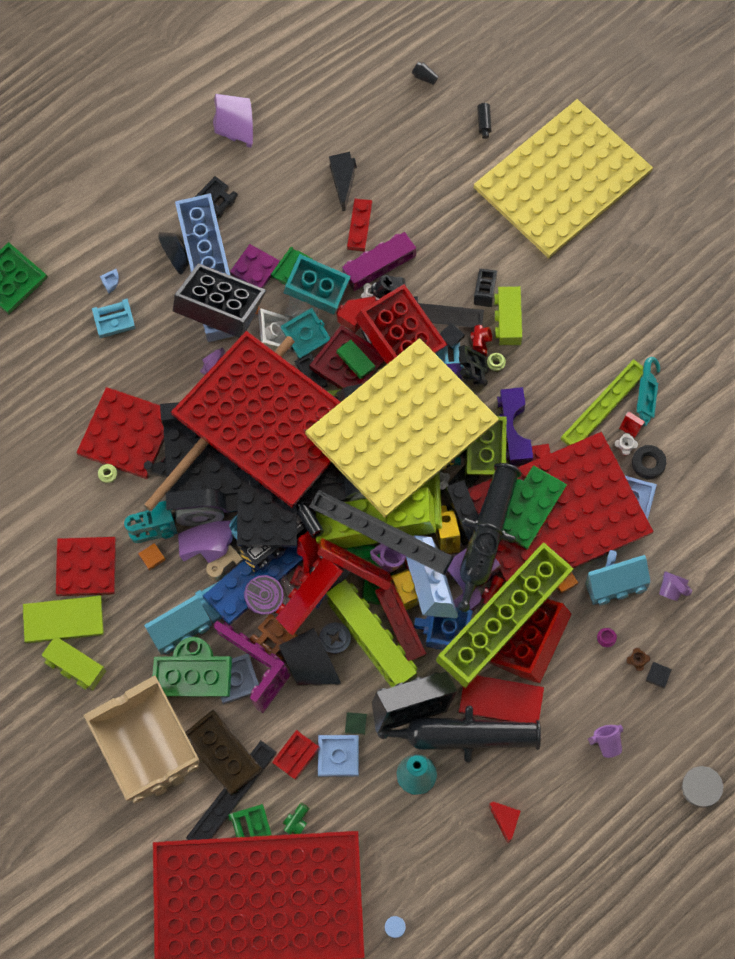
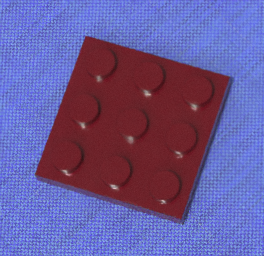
M341 325L309 365V369L339 389H343L352 385L364 384L373 377L383 364L384 359L373 345ZM350 340L375 365V369L362 379L336 353L337 349Z

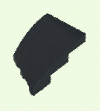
M314 628L278 645L297 686L341 684L334 666Z

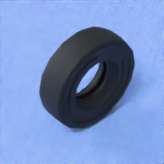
M644 445L638 448L632 458L633 470L644 479L659 477L664 472L667 464L664 452L653 445ZM645 456H652L657 464L654 468L649 469L643 466L642 459Z

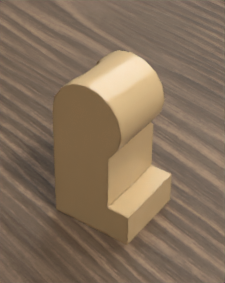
M230 545L225 555L208 563L206 567L207 574L213 581H219L234 565L238 566L243 559Z

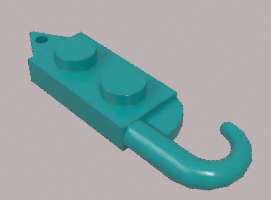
M653 356L645 360L643 376L640 379L636 412L639 413L640 419L645 421L643 426H647L651 418L655 416L658 383L655 376L651 373V365L654 363L656 371L659 373L660 364Z

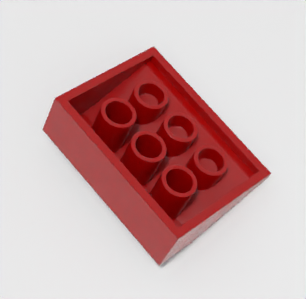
M405 284L363 308L355 317V320L386 364L390 363L419 338L435 354L447 346Z
M318 557L312 565L315 568L312 573L309 574L307 572L300 580L303 583L298 590L294 588L288 596L290 601L286 605L282 603L275 612L278 614L276 620L291 635L297 631L343 572V569L335 563Z
M547 599L489 663L523 679L541 683L572 613L564 603Z

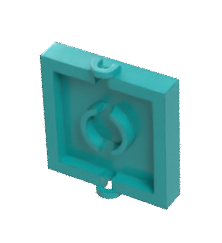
M313 308L280 326L285 337L290 336L295 341L291 347L298 359L330 340L324 328V322L319 320Z

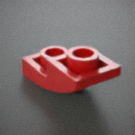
M306 532L297 539V553L303 557L304 573L308 572L310 574V569L319 555L317 554L318 543L316 538H312L309 532Z

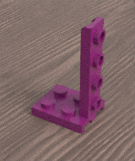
M216 621L214 628L219 636L269 668L264 673L263 680L259 686L256 685L250 694V699L256 709L264 713L290 678L291 674L288 673V668L284 666L285 663L275 654L271 653L269 655L264 652L265 649L258 643L254 645L250 643L249 638L243 633L237 634L233 631V627L226 622L221 624Z

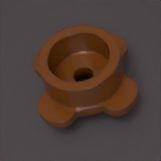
M634 648L632 655L627 657L626 662L636 667L637 671H642L644 665L650 661V656L641 651L640 648Z

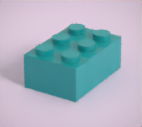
M299 254L283 293L334 315L351 276Z

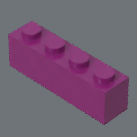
M405 231L401 234H395L387 242L379 243L371 251H365L355 260L347 261L342 266V272L351 276L348 283L353 291H356L365 284L376 280L416 257V247Z

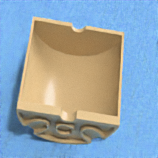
M156 676L129 689L122 696L113 698L84 714L127 801H133L135 804L153 794L156 796L162 795L167 791L166 788L183 783L185 776L199 768L200 760Z

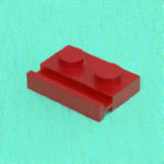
M296 730L272 763L294 780H297L320 747Z

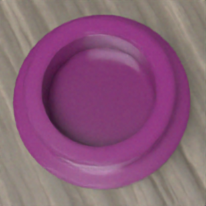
M603 628L598 632L597 641L602 647L609 648L616 643L617 635L611 628Z

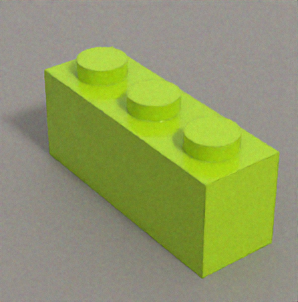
M521 286L498 287V294H494V305H498V310H495V322H498V327H495V339H499V345H521Z
M56 636L41 655L45 660L44 664L53 670L55 667L61 670L60 674L69 680L72 677L77 681L76 684L84 690L89 688L93 691L107 672L102 665Z

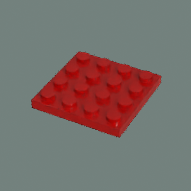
M106 387L76 452L77 455L104 465H113L118 470L148 479L149 474L144 468V463L146 461H151L152 465L155 463L164 442V428L161 422L160 405Z

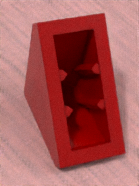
M493 801L489 803V808L506 842L509 843L512 840L521 811Z

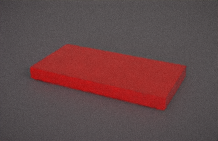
M321 538L319 541L318 555L388 591L391 586V574L324 538Z
M477 675L466 688L463 686L459 713L465 714V708L470 705L473 707V716L499 721L535 723L540 718L544 687Z

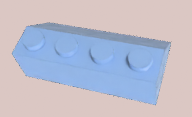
M414 536L437 548L432 537ZM406 557L422 615L457 618L458 614L446 574L442 575Z

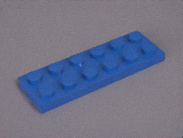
M297 546L296 548H288L280 558L273 559L266 569L259 570L256 573L243 560L203 595V599L231 625L249 609L244 598V591L250 580L257 576L267 575L280 582L303 562V557L298 555Z

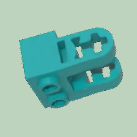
M166 500L159 502L152 511L146 510L129 515L124 521V526L131 541L134 543H143L160 538L168 539L178 533L172 511H167ZM131 521H135V523H138L130 526ZM140 533V537L138 538L134 535Z

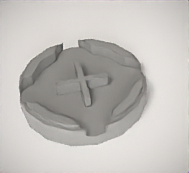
M694 767L683 778L682 792L686 800L692 805L694 804L701 808L710 807L718 802L723 793L722 779L710 767Z

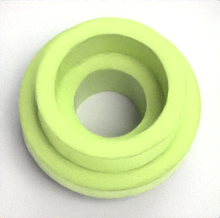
M493 353L488 357L487 365L491 370L500 371L505 367L506 360L502 354ZM498 361L499 364L495 365L493 364V362Z
M105 464L98 470V477L104 483H111L117 477V470L113 465ZM105 471H111L109 475H104Z

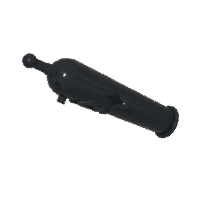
M496 463L494 465L495 472L478 519H475V521L468 518L461 519V524L472 528L473 531L460 566V577L465 583V592L462 601L458 604L461 612H467L470 609L469 602L475 588L483 586L488 582L500 541L504 540L509 543L516 541V537L505 533L503 528L517 478L522 473L517 467L507 463Z
M468 705L465 708V717L463 719L421 717L414 719L407 728L390 729L378 733V736L381 739H387L388 737L407 739L414 748L420 750L462 749L465 762L470 763L474 749L535 747L536 750H539L541 745V725L539 720H536L535 723L475 720L473 718V707Z

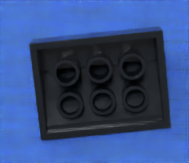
M198 263L175 293L172 312L240 338L249 328L266 290Z

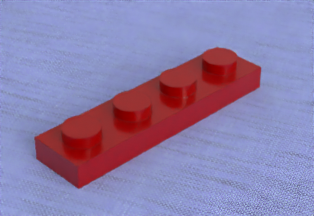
M393 582L388 591L383 588L375 590L374 592L395 637L406 653L404 656L408 662L426 655Z

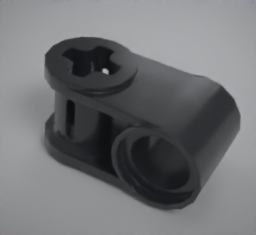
M383 275L379 282L372 284L371 291L374 296L382 298L403 284L406 286V281L403 277Z

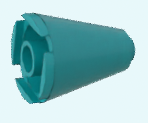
M410 755L404 758L397 768V780L400 787L411 795L427 793L433 788L437 779V770L434 763L424 755Z

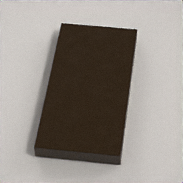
M211 710L185 732L194 751L231 796L263 770L214 710Z

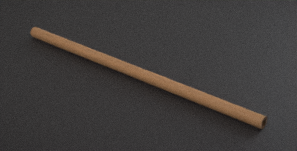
M287 336L274 352L283 357L295 341L290 336ZM202 438L199 439L144 504L147 510L152 511L205 449L209 444Z

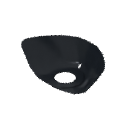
M159 232V241L176 271L180 275L183 274L189 265V260L181 237L176 233Z

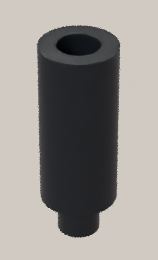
M481 103L477 106L478 127L482 138L487 139L492 131L490 104Z
M303 501L297 503V513L312 538L321 536L324 533L321 524L309 505H305Z

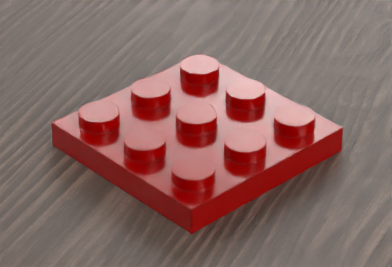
M116 537L57 539L56 596L115 594Z

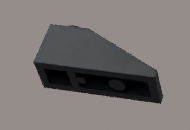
M350 152L329 156V165L342 211H346L355 176L354 169L357 168L356 160L351 158Z

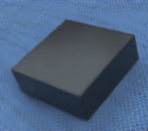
M452 323L440 333L447 346L451 349L465 337V334Z
M653 662L646 682L665 688L672 669Z

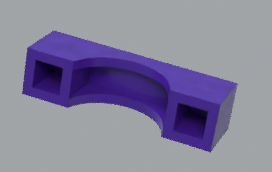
M523 387L500 389V396H497V406L502 411V414H499V416L507 417L506 461L508 460L509 464L513 466H521L533 461L531 440L520 436L513 426L514 419L525 411L526 404Z

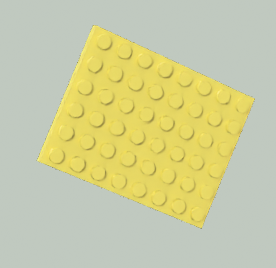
M576 99L474 183V189L547 258H550L652 172L653 167Z
M419 338L306 430L305 434L386 518L499 421V418Z

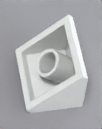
M260 308L258 316L261 342L275 351L286 338L280 326L287 323L289 318Z

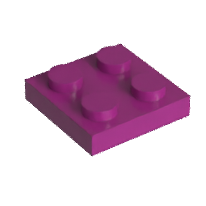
M249 244L230 270V275L264 288L280 260Z

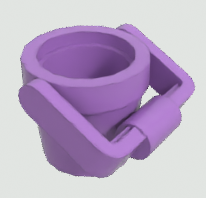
M223 347L202 359L204 363L200 370L202 374L206 375L225 354Z
M383 544L378 545L370 552L372 560L387 572L396 571L406 558V556Z
M665 571L659 595L674 601H678L681 594L690 596L692 590L687 585L689 580Z
M621 725L602 726L594 731V736L588 738L590 745L598 743L604 757H615L622 752L620 735L623 732V727Z

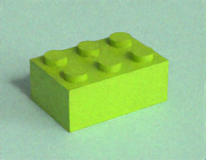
M497 416L499 421L465 450V475L493 476L495 472L494 465L496 463H506L507 417Z

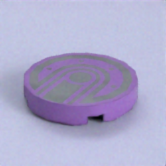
M267 575L257 576L250 580L244 591L246 605L251 611L260 615L271 614L276 611L282 604L284 597L280 583L275 578Z

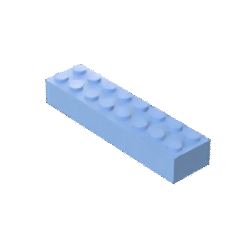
M211 193L175 201L191 272L199 263L230 275ZM203 324L208 342L233 337L228 333Z

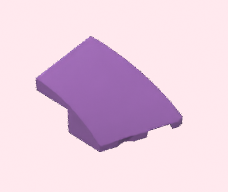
M215 94L216 112L213 119L215 133L228 137L233 141L236 139L243 141L247 147L251 148L253 144V121L250 98Z
M231 521L206 523L179 533V554L181 559L186 561L201 553L207 562L210 563L225 555L233 539L229 527Z

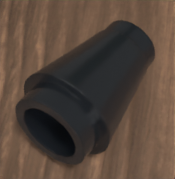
M419 61L412 71L415 78L432 85L439 78L424 62L421 63Z

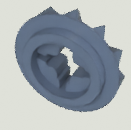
M334 622L322 628L319 638L327 653L337 654L344 652L349 646L351 635L346 626ZM339 632L338 638L341 642L335 641L331 645L332 639L329 635L335 636Z

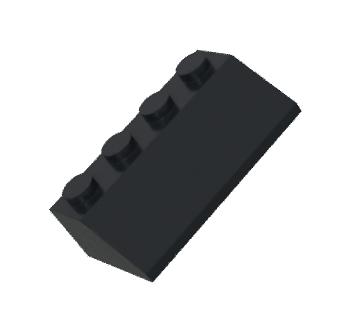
M447 671L442 673L435 672L425 678L418 677L411 682L405 684L402 682L388 689H379L372 701L376 732L381 733L410 724L417 718H429L447 712L457 693V689Z

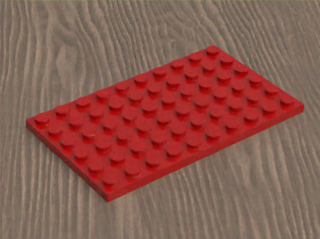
M358 831L153 842L154 959H365Z

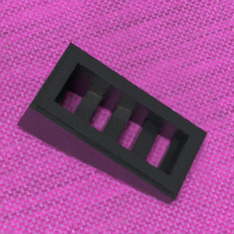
M479 268L474 305L492 307L497 270Z

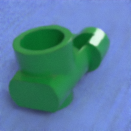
M300 803L293 815L289 813L283 824L286 826L283 830L288 834H301L307 825V822L302 818L310 808Z

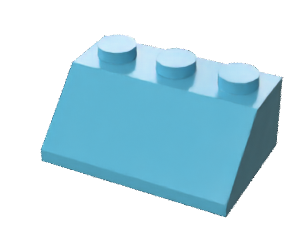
M642 555L589 572L585 585L592 604H599L601 606L609 603L614 598L620 600L628 597L630 593L636 592V594L647 591L651 581L646 556Z
M195 595L144 626L162 655L174 651L175 647L183 639L193 637L198 633H205L210 629L212 623L199 598Z

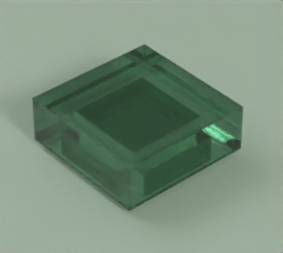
M347 712L345 733L365 735L367 714Z

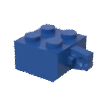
M456 607L457 618L426 616V619L415 618L414 628L424 630L423 634L427 635L426 647L444 650L471 621L473 610L461 612Z

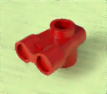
M476 325L474 332H471L473 349L486 356V343L493 340L490 327L484 328L482 325Z
M498 576L493 577L490 588L485 587L482 593L483 604L486 605L499 591L505 581Z

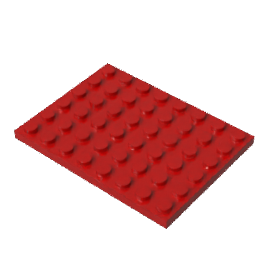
M245 331L171 411V414L290 507H293L332 463L306 436L305 432L341 402L248 331Z
M602 432L518 467L522 474L517 479L524 481L534 465L566 483L567 486L529 549L526 550L516 543L502 540L499 543L495 559L501 565L500 572L505 582H507L543 542L574 569L608 554L609 550L615 551L653 534L654 531ZM492 479L468 489L478 516Z

